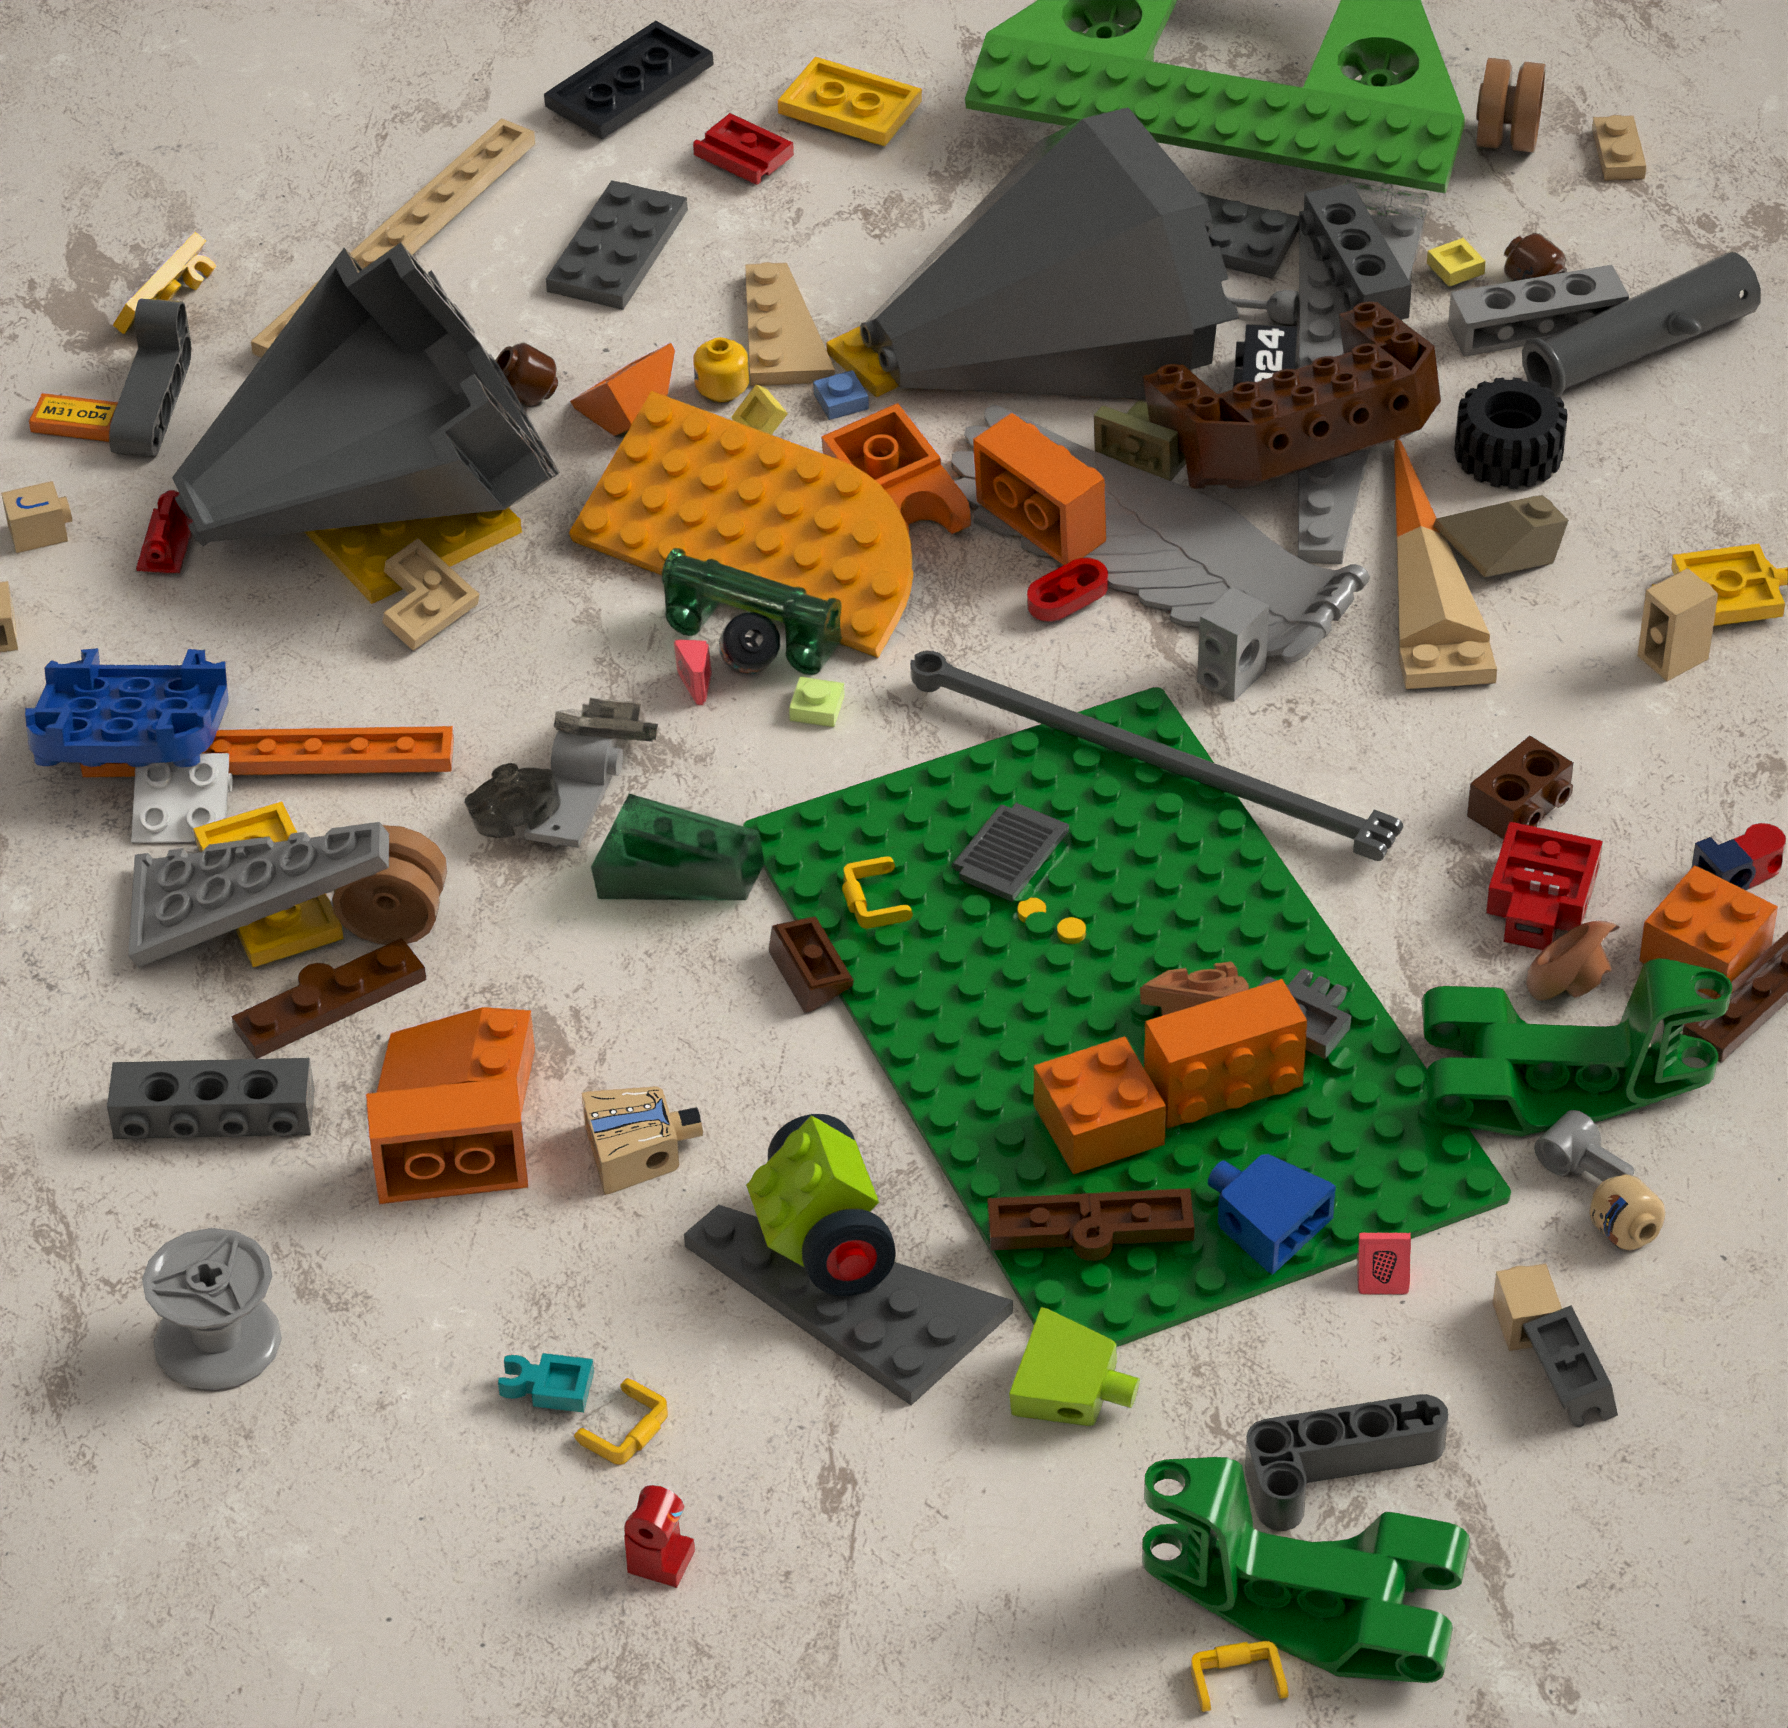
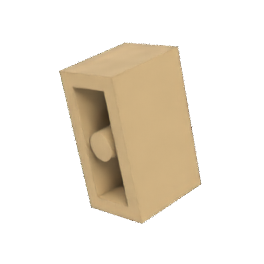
M1688 568L1646 589L1637 656L1666 681L1709 660L1718 593L1709 583L1700 579Z

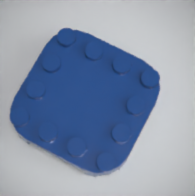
M98 648L81 650L82 660L67 664H58V662L51 660L44 667L45 688L36 707L25 708L29 750L34 755V763L36 765L53 766L60 762L96 767L105 763H127L132 767H144L152 763L173 762L177 767H192L200 763V754L206 751L213 743L228 705L225 661L216 664L206 661L205 650L188 649L182 665H100Z

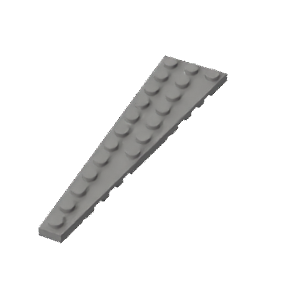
M1408 214L1371 215L1411 283L1412 270L1420 246L1425 216H1411ZM1299 227V368L1311 365L1315 359L1320 357H1335L1344 354L1339 314L1347 311L1339 288L1333 287L1329 280L1327 267L1323 261L1317 260L1310 237L1304 236ZM1370 448L1298 472V558L1308 563H1343L1353 514L1357 506L1360 484L1363 481Z

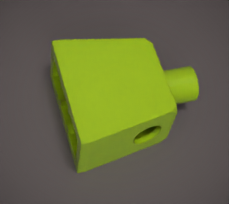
M1041 1307L1009 1392L1011 1415L1092 1426L1097 1421L1103 1401L1132 1408L1138 1393L1140 1378L1115 1371L1117 1349L1116 1343L1112 1339L1056 1312Z

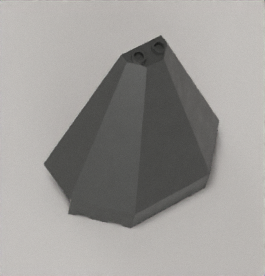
M1127 107L1083 118L1041 139L866 322L861 323L860 333L867 348L871 347L874 353L878 354L883 371L889 372L900 388L1146 399L1143 376L1155 373L1160 367L1168 364H1183L1189 370L1212 364L1217 324L1239 319L1236 304L1233 305L1225 296L1221 284L1222 281L1228 280L1219 245L1211 247L1205 222L1211 221L1212 218L1207 202Z
M400 242L364 269L345 247L173 475L172 479L180 493L175 497V500L189 519H192L193 522L188 527L196 540L204 547L208 543L215 541L504 510L523 500L560 472L496 360L491 354H488L476 338L474 329L457 305L453 304L448 298L433 271L431 270L427 273Z

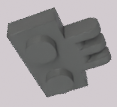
M1302 968L1289 985L1286 986L1307 1019L1305 1050L1326 1059L1350 1029L1351 1015L1337 1009L1346 996L1347 988L1336 984L1325 995L1329 989L1330 980L1319 976L1309 987L1313 979V972ZM1266 976L1259 986L1277 980Z

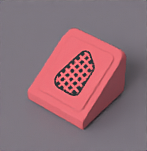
M675 640L674 649L678 674L696 705H703L707 699L712 676L709 644L706 641Z
M1359 1233L1356 1265L1359 1293L1407 1294L1409 1292L1410 1233Z

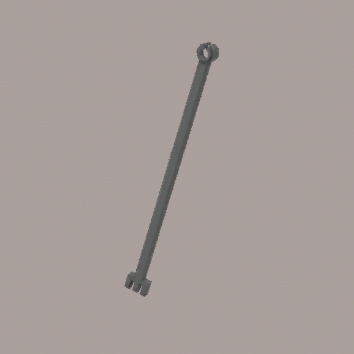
M922 651L914 655L915 660H911V680L921 691L933 692L940 687L947 688L1353 839V853L1375 861L1383 860L1388 852L1387 849L1391 848L1396 840L1395 837L1403 830L1402 821L1394 816L1374 809L1369 818L1364 819L953 667L952 664L947 663L945 657L938 652Z

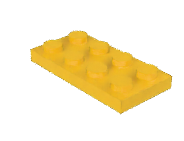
M282 801L193 828L195 842L200 852L210 844L270 837L273 842L288 841L290 834L297 833ZM326 893L294 905L290 909L279 911L254 921L247 926L235 929L252 967L344 939L342 925L334 914L333 906Z

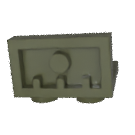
M1137 401L1127 413L1102 405L1093 415L1095 452L1097 451L1169 481H1172L1186 465L1185 454L1178 449V432L1149 422L1146 402Z

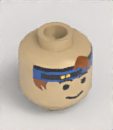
M1626 1174L1609 1178L1596 1188L1591 1200L1589 1214L1592 1223L1617 1248L1633 1250L1645 1246L1658 1236L1664 1224L1666 1211L1663 1201L1638 1177Z

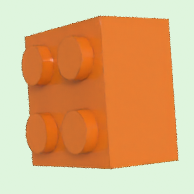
M1694 865L1644 921L1639 961L1645 964L1653 959H1670L1716 970L1724 974L1732 982L1772 946L1778 906ZM1711 989L1697 990L1711 998L1718 995L1716 991Z
M1125 1036L1034 1065L1033 1105L1073 1175L1165 1145L1166 1105Z

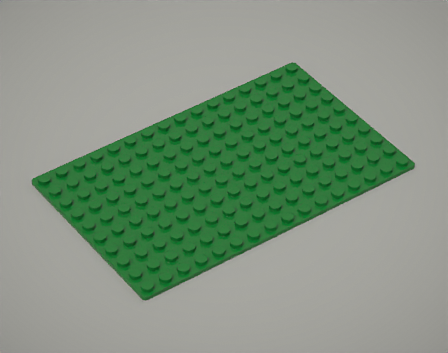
M1152 687L1077 712L1213 762L1162 688ZM1039 724L749 819L743 824L745 838L793 919L800 920L816 916L854 980L853 986L839 994L841 1000L1033 1324L1036 1322L1040 1308H1047L1112 1339L1116 1343V1347L1353 1261L1357 1259L1359 1233H1410L1411 1239L1500 1207L1510 1201V1187L1469 1128L1440 1123L1432 1118L1429 1113L1427 1068L1243 803L1235 795L1044 724ZM1015 803H1018L1069 824V832L1015 900L1011 902L959 880L960 872L952 868V863L999 805L1012 808ZM887 856L891 857L895 864L892 872L856 879L860 883L866 899L867 912L908 905L911 907L913 916L906 922L869 929L862 928L857 922L855 913L849 911L842 892L844 867L849 863ZM1029 898L1042 900L1046 905V913L1034 912L1026 918L1025 923L1019 919L1018 904L1021 901H1026ZM1069 917L1082 920L1086 925L1085 938L1076 944L1062 942L1057 936V926L1061 920ZM1231 961L1237 968L1238 976H1242L1248 983L1249 989L1258 987L1266 976L1275 980L1283 979L1285 984L1289 985L1299 971L1305 968L1313 972V979L1309 987L1319 976L1330 980V986L1325 995L1336 984L1347 988L1346 996L1337 1009L1351 1015L1350 1029L1326 1059L1305 1050L1303 1086L1285 1094H1276L1247 1103L1240 1108H1231L1202 1117L1200 1120L1192 1123H1183L1171 1128H1166L1165 1126V1145L1073 1175L1033 1105L1034 1065L1125 1036L1144 1067L1145 1021L1162 1016V1009L1158 1006L1141 1004L1140 987L1167 970L1186 968L1189 975L1199 970L1214 969V964ZM1270 1154L1336 1186L1333 1219L1273 1275L1266 1271L1231 1239L1218 1224L1220 1193L1208 1186V1178L1213 1168L1223 1160L1243 1172L1260 1155ZM1190 1188L1195 1227L1194 1241L1113 1244L1110 1254L1098 1261H1086L1079 1258L1074 1253L1072 1247L991 1250L987 1198Z

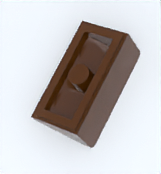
M816 916L772 925L769 953L804 1013L816 1010L853 986L854 980Z

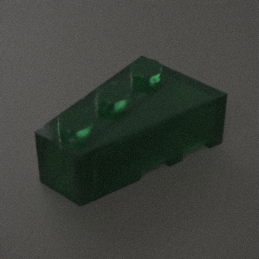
M628 794L591 866L598 899L747 900L765 863L759 831Z

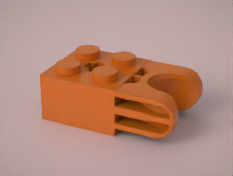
M899 403L821 436L823 454L857 467L885 489L897 505L908 533V525L919 520L938 522L952 534L971 526L970 507L966 496L941 465L940 456Z

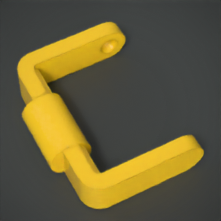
M887 856L849 863L844 867L842 892L849 911L855 913L857 922L862 928L869 929L906 922L913 916L911 907L908 905L867 912V902L861 885L856 879L892 872L895 864L891 857Z
M626 1378L620 1384L621 1390L629 1397L651 1408L652 1411L635 1425L626 1435L625 1440L620 1446L617 1447L584 1428H579L574 1434L576 1441L580 1445L617 1465L626 1463L637 1451H641L661 1429V1424L668 1417L666 1399L630 1378Z
M1270 1641L1249 1644L1242 1642L1214 1647L1213 1650L1195 1653L1191 1660V1675L1201 1711H1211L1210 1698L1202 1670L1250 1664L1252 1661L1267 1659L1279 1699L1288 1698V1686L1275 1644Z

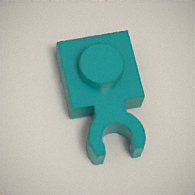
M542 1353L540 1364L537 1365L530 1364L525 1357L519 1355H507L504 1357L505 1374L518 1375V1377L512 1379L499 1377L498 1388L500 1396L508 1399H517L526 1394H532L533 1407L584 1413L594 1375L593 1359Z

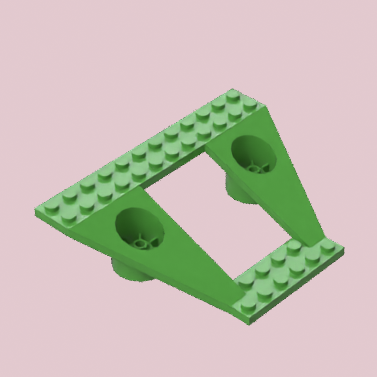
M1037 0L986 33L965 97L966 109L1061 126H1069L1083 118L1128 107L1157 143L1439 193H1446L1465 125L1464 113L1421 0H1341L1303 88L1154 62L1155 46L1177 0ZM1362 75L1361 80H1354L1357 76Z

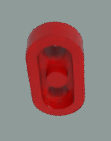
M1078 558L1061 566L1030 584L1027 590L1028 611L1033 617L1042 621H1057L1076 612L1105 595L1108 589V570L1102 562L1093 558Z

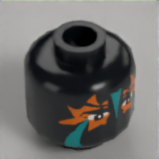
M745 612L735 616L723 629L719 639V652L724 663L733 671L741 674H756L765 670L777 657L780 649V634L776 625L767 616L757 612Z

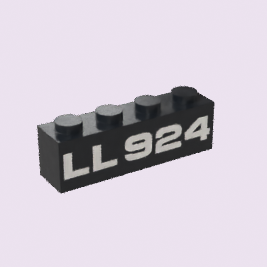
M1246 324L1245 342L1236 341L1235 367H1243V370L1234 369L1233 387L1242 382H1257L1270 378L1279 370H1295L1297 327Z

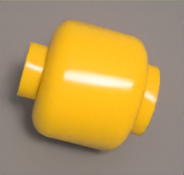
M718 337L706 341L696 349L693 355L694 382L696 389L701 395L714 402L722 403L732 401L746 390L749 384L748 354L741 344L734 340Z

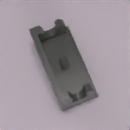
M1572 1305L1523 1324L1524 1330L1563 1408H1567L1568 1415L1575 1426L1582 1427L1584 1425L1582 1414L1592 1407L1597 1408L1604 1421L1618 1416L1612 1384Z

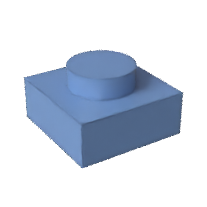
M853 370L813 381L814 396L829 420L869 409V396Z

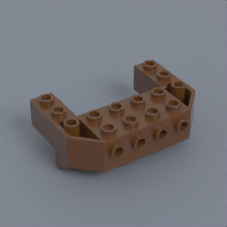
M1359 303L1354 306L1353 310L1339 314L1344 353L1342 355L1320 357L1315 359L1311 365L1295 370H1279L1270 378L1257 382H1242L1235 385L1232 390L1220 394L1215 393L1183 364L1164 365L1157 372L1143 376L1149 422L1178 432V449L1185 454L1188 481L1191 488L1204 489L1206 485L1250 488L1406 437L1421 430L1441 402L1435 346L1380 303Z

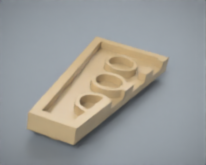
M770 262L745 264L750 386H755L756 384L759 386L812 384L815 380L835 375V368L788 264Z

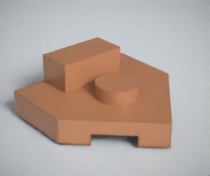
M1230 961L1214 964V969L1199 970L1189 975L1186 968L1167 970L1140 987L1141 1004L1161 1007L1163 1016L1248 990L1249 985L1242 976H1238L1236 966Z

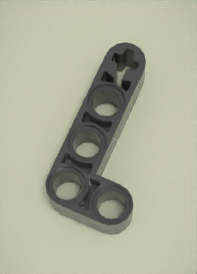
M141 298L138 300L135 310V332L138 350L112 417L109 444L112 453L157 456L189 369L192 347L187 312L183 301Z
M1418 1394L1267 1418L1255 1422L1250 1426L1246 1436L1245 1475L1256 1513L1261 1523L1276 1531H1287L1299 1525L1304 1517L1307 1483L1428 1464L1436 1461L1445 1450L1448 1425V1409L1446 1405L1435 1396Z

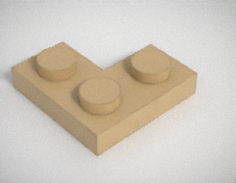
M418 538L385 561L384 572L409 595L384 612L382 623L413 651L478 605L480 594Z

